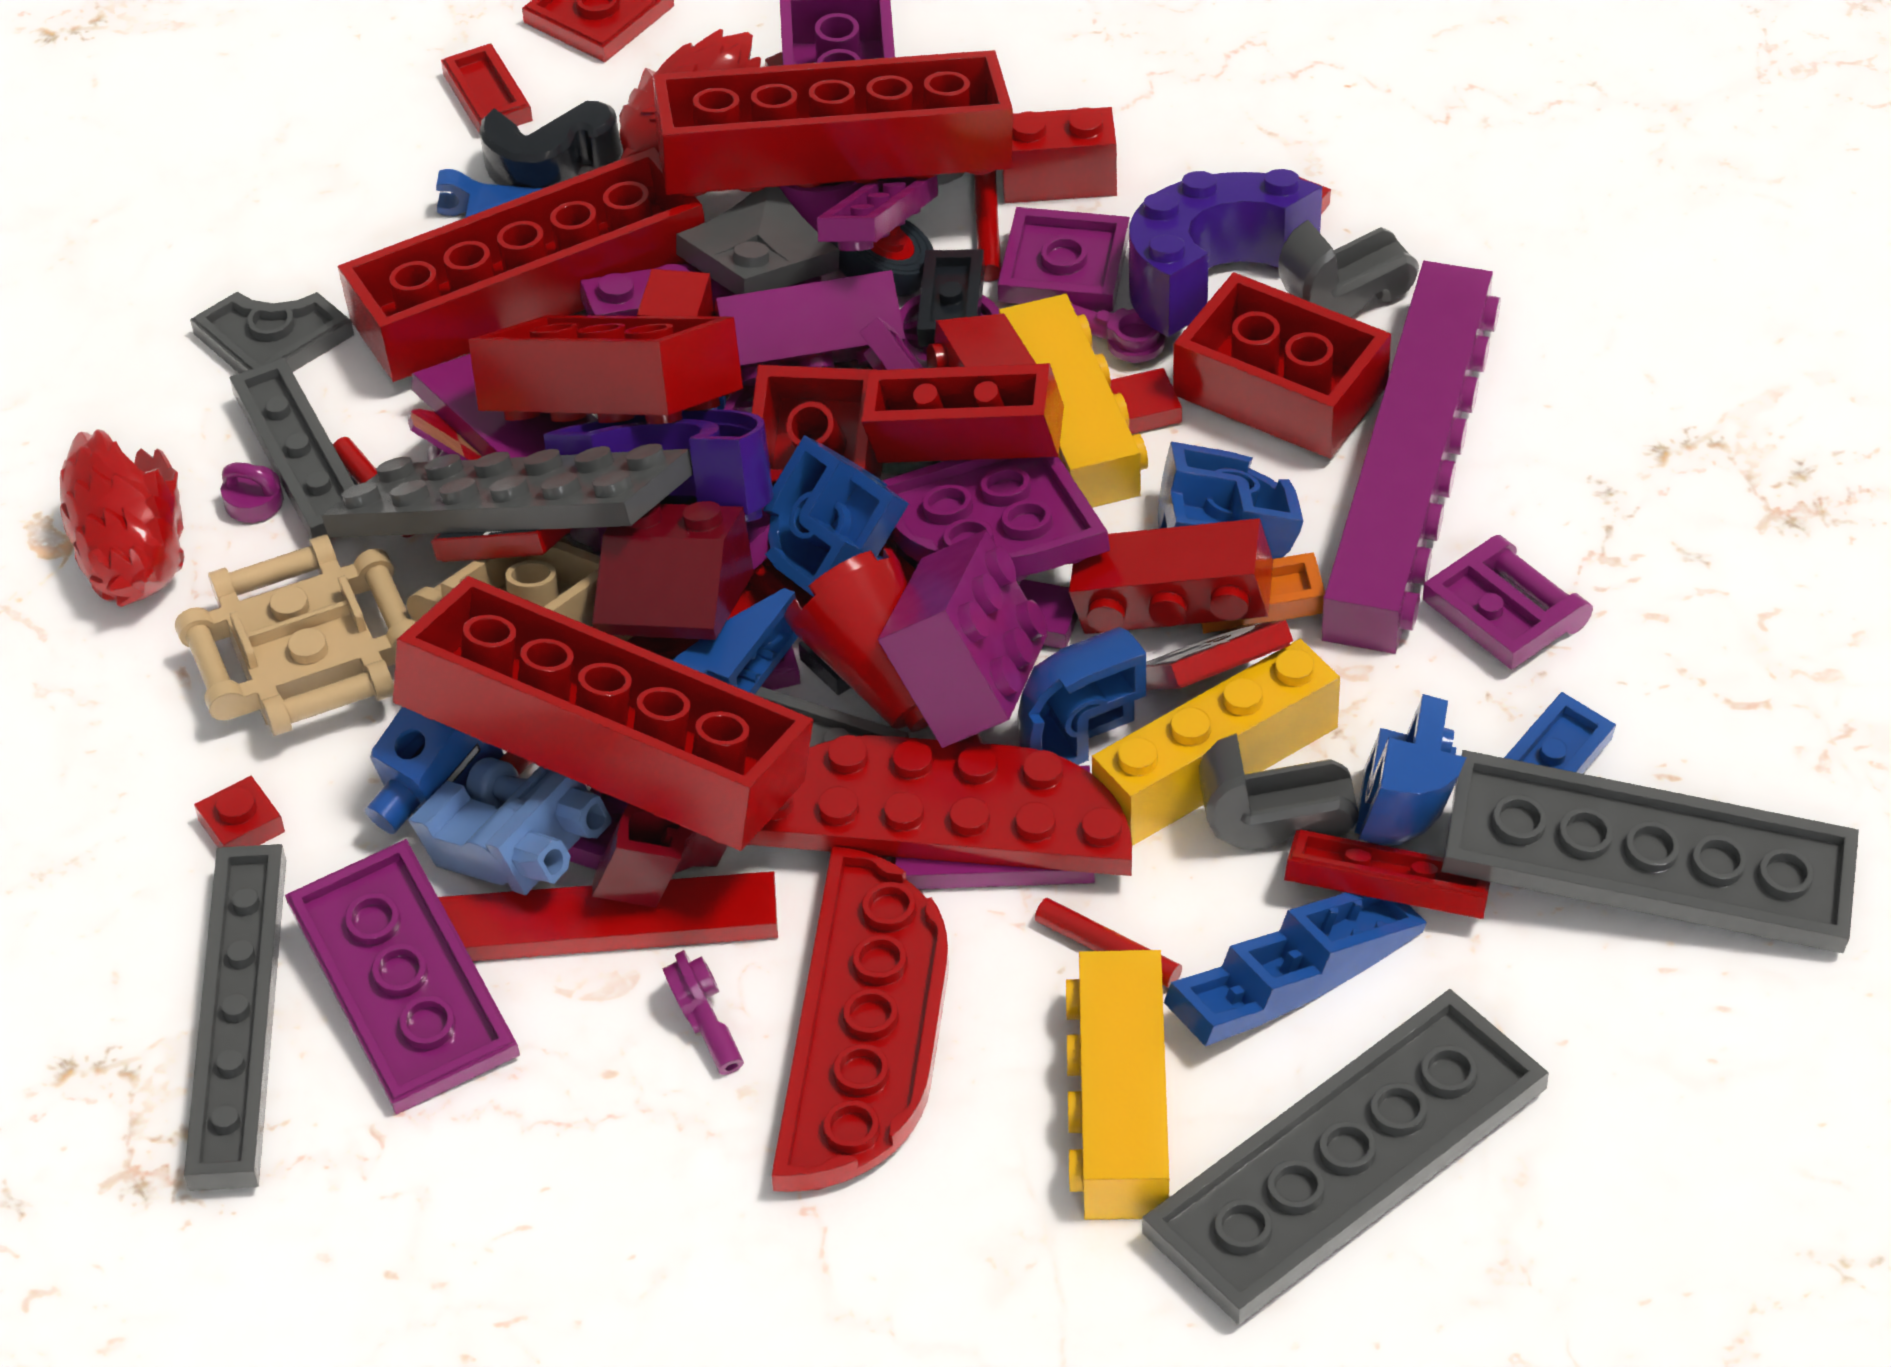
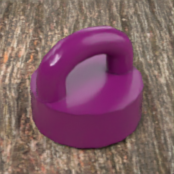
M234 462L223 468V483L220 490L225 511L231 518L240 522L255 523L270 518L282 507L284 496L280 479L272 469L242 462Z

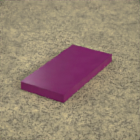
M407 839L285 894L291 913L396 1115L520 1056L515 1038Z

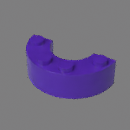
M1274 169L1267 173L1227 172L1212 174L1205 171H1193L1185 174L1182 181L1146 196L1144 202L1134 212L1129 225V298L1136 313L1150 327L1170 337L1188 326L1207 304L1208 268L1218 264L1239 261L1265 263L1279 268V257L1284 242L1296 227L1309 220L1320 233L1322 186L1299 179V175L1296 172L1288 169Z
M722 409L682 410L683 419L672 423L647 424L645 415H634L633 419L627 421L600 423L596 420L543 434L545 450L557 449L560 455L579 454L587 449L600 446L609 447L611 453L629 452L647 444H660L663 450L690 449L693 475L665 497L666 503H688V500L697 499V502L712 501L720 506L744 507L746 522L763 517L762 508L769 504L774 496L765 422L763 418L753 413Z

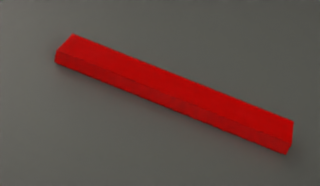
M774 871L671 879L656 908L592 897L593 885L530 890L527 895L508 891L438 897L472 961L778 938Z

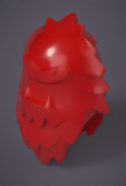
M719 29L694 46L692 42L682 45L666 59L656 72L645 68L638 89L634 88L631 91L628 104L622 106L619 115V135L623 146L620 160L653 147L659 152L656 136L653 74L760 67V57L750 59L753 35L749 32H743L723 37L724 31Z
M96 429L92 435L88 432H78L72 440L66 460H64L60 470V511L64 530L74 547L75 560L80 570L92 584V589L102 599L108 602H116L119 607H123L161 591L169 584L175 573L183 567L185 554L180 546L179 539L184 525L178 490V472L172 468L164 452L158 448L154 450L153 456L140 448L136 452L135 462L133 463L122 452L117 441L113 442L109 434L104 430Z

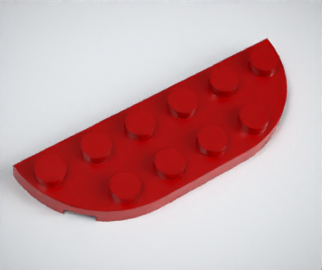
M844 735L834 740L817 744L809 748L805 782L747 844L831 852L832 846L860 850L877 856L1132 876V840L1129 825L1121 806L1105 785L1087 770L1051 751L1011 745L958 741L942 748L938 740L879 735Z
M832 846L772 1169L773 1191L820 1190L848 1181L869 1171L892 1155L906 1141L922 1117L928 1102L949 971L948 941L944 920L932 897L926 898L920 890L906 880V871L881 857L864 851Z

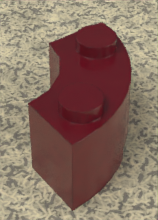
M628 804L596 868L592 897L656 908L673 874L691 867H717L728 846Z

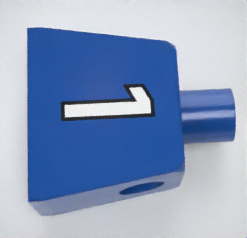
M401 707L372 748L370 759L384 787L364 809L365 813L379 828L387 833L395 834L411 814H414L446 781L463 785L466 789L468 774L476 762L485 757L500 759L504 752L496 746L486 744L477 738Z

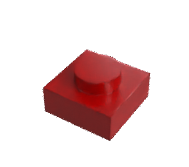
M252 775L194 804L198 821L218 848L261 845L285 832L280 813Z

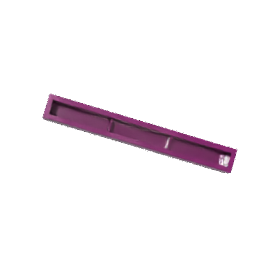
M1423 260L1324 595L1322 641L1396 654L1402 630L1413 631L1415 628L1420 594L1413 593L1415 584L1424 586V582L1428 580L1432 549L1425 548L1427 540L1438 541L1440 536L1444 505L1437 503L1439 496L1446 498L1451 496L1456 462L1449 461L1451 454L1462 455L1468 424L1467 419L1461 418L1462 412L1473 413L1479 378L1472 376L1474 371H1485L1490 337L1484 336L1485 331L1495 332L1498 323L1501 297L1491 296L1493 271Z

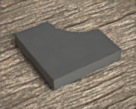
M235 292L190 319L193 334L238 373L284 357L292 372L354 336L352 321L318 292L299 300L278 303L252 300L239 292Z

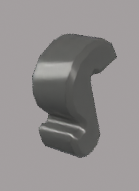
M1306 220L1291 232L1284 242L1279 257V276L1285 290L1289 294L1348 317L1361 311L1374 295L1381 303H1388L1398 299L1414 285L1419 273L1417 259L1408 253L1393 232L1383 227L1377 228L1333 250L1332 246L1313 224Z
M1237 733L1219 739L1203 755L1200 762L1199 780L1206 819L1217 838L1237 848L1263 849L1278 845L1295 835L1296 830H1307L1343 837L1354 828L1358 821L1359 812L1351 774L1347 767L1332 759L1244 774Z

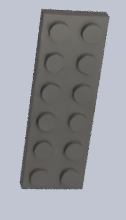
M647 444L629 452L611 453L609 447L600 446L574 455H560L557 449H547L533 453L528 457L510 458L508 452H495L476 460H461L458 454H448L437 457L429 462L413 463L410 457H397L380 464L376 468L377 474L367 482L346 489L341 494L342 500L321 516L329 538L632 526L693 475L690 449L663 450L660 444Z
M1462 750L1461 756L1467 758L1455 783L1441 872L1844 953L1850 939L1859 829Z
M1448 989L1143 1216L1142 1234L1228 1316L1240 1325L1546 1090L1549 1072L1452 989Z

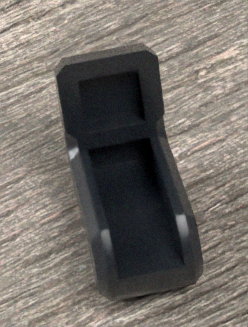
M585 101L526 136L520 132L516 124L495 108L481 120L479 134L485 168L489 177L498 185L543 189L577 176L583 165H592L594 170L617 161L621 154L615 110L610 105L600 101Z

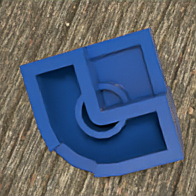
M804 435L773 486L774 496L772 501L763 509V511L771 514L768 533L771 549L765 555L777 570L814 597L808 586L825 572L847 559L870 550L877 560L883 559L879 553L909 503L886 487L888 484L867 470Z
M1170 442L1159 494L1158 529L1260 518L1272 558L1275 559L1284 557L1290 552L1301 532L1304 520L1297 492L1289 479H1278L1277 483L1270 477L1251 469L1253 457L1219 449Z
M1117 627L1067 646L1033 667L1021 694L1018 709L1020 747L1051 751L1079 765L1089 761V738L1135 721V700L1146 696V652L1128 630Z
M1422 694L1406 734L1380 728L1364 767L1358 803L1359 818L1354 833L1359 834V840L1379 845H1401L1424 834L1441 817L1467 758L1456 755L1457 748L1452 747L1454 730L1444 727L1448 700Z

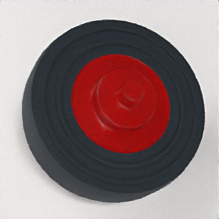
M905 220L906 223L891 230L888 237L874 242L872 249L863 251L840 250L839 270L846 277L892 270L897 297L907 296L921 288L925 251L934 249L927 236L913 223ZM831 242L838 248V242Z

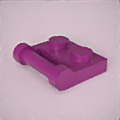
M1495 535L1424 582L1423 601L1509 669L1513 670L1564 633L1575 634L1580 631L1589 621L1593 612V605L1578 593L1567 594L1516 555L1517 548L1502 535ZM1499 574H1502L1504 577H1506L1508 580L1514 583L1517 587L1523 590L1526 594H1528L1530 597L1536 600L1547 610L1544 611L1533 601L1527 598L1524 594L1518 591L1515 587H1513L1502 577H1500Z

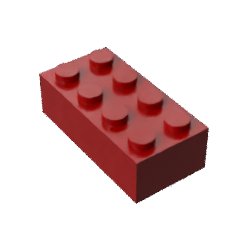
M545 315L468 339L478 411H503L504 419L509 421L531 419L540 416V412L550 413V418L553 422L574 421L587 417V414H597L598 422L600 423L622 422L633 419L634 415H645L647 424H666L682 420V410L699 411L720 406L719 397L743 389L734 317Z

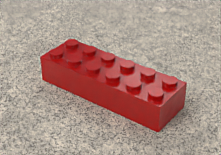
M995 50L653 74L656 136L666 195L700 196L711 191L725 190L756 192L765 187L791 185L812 188L822 183L845 181L867 184L885 178L912 177L915 179H926L939 174L965 172L974 175H985L994 170L1012 169L1013 108Z
M653 147L340 264L337 268L352 324L392 382L411 377L414 372L470 354L468 339L545 315H573L583 311L585 308L581 301L580 280L603 277L611 273L622 274L659 268L667 264L688 263L676 255V234L705 223L703 206L695 196H684L682 194L666 195L660 155Z
M467 576L397 638L393 703L736 850L742 851L805 782L813 718L473 577Z

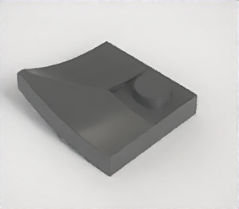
M779 186L765 187L760 191L751 192L739 203L715 218L676 234V255L701 272L710 273V278L736 295L787 287L839 270L840 250L830 242H818L817 231L793 207Z

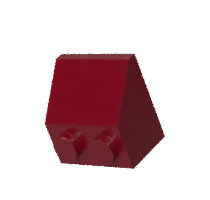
M700 501L690 505L658 503L632 526L607 527L602 538L592 620L593 628L610 635L716 640L754 573L744 507L720 506L712 501Z

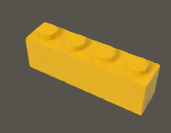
M1067 293L999 309V314L1004 313L1036 364L1050 363L1064 404L1059 458L1091 507L1141 496V470L1148 468L1146 446L1139 433L1132 435L1130 432L1129 414L1123 395L1121 393L1113 394L1111 391L1108 364L1102 353L1095 355L1093 352L1092 334L1086 316L1084 314L1076 315Z
M1300 638L1292 642L1290 646L1276 651L1092 755V775L1105 785L1121 806L1131 832L1132 846L1204 805L1199 780V765L1203 755L1219 739L1237 733L1244 774L1264 771L1338 728L1340 676Z
M1161 950L1079 951V979H1066V1019L1080 1020V1034L1067 1035V1076H1081L1082 1091H1068V1133H1082L1083 1149H1069V1192H1084V1220L1142 1219L1143 1216L1169 1198L1170 1178Z

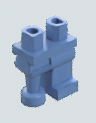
M485 757L476 762L471 768L466 781V789L463 785L446 781L408 821L436 867L498 885L508 883L512 891L527 895L539 881L555 884L569 869L571 856L568 850L581 837L597 839L611 824L612 817L600 796L589 791L580 782L542 767L535 770L528 779L520 778L512 764L493 757Z

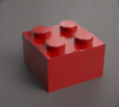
M758 365L752 413L763 418L765 422L772 486L776 483L804 435L851 460L881 480L883 463H878L861 422L868 370L877 369Z

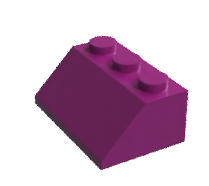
M892 270L716 298L714 306V316L734 317L743 386H755L758 365L835 368V363L857 360L858 366L871 367L863 355L871 347L859 332L877 317L891 325L901 339L905 341Z

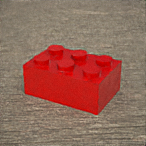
M1233 272L1173 343V389L1179 398L1331 459L1386 388L1389 378L1391 333Z

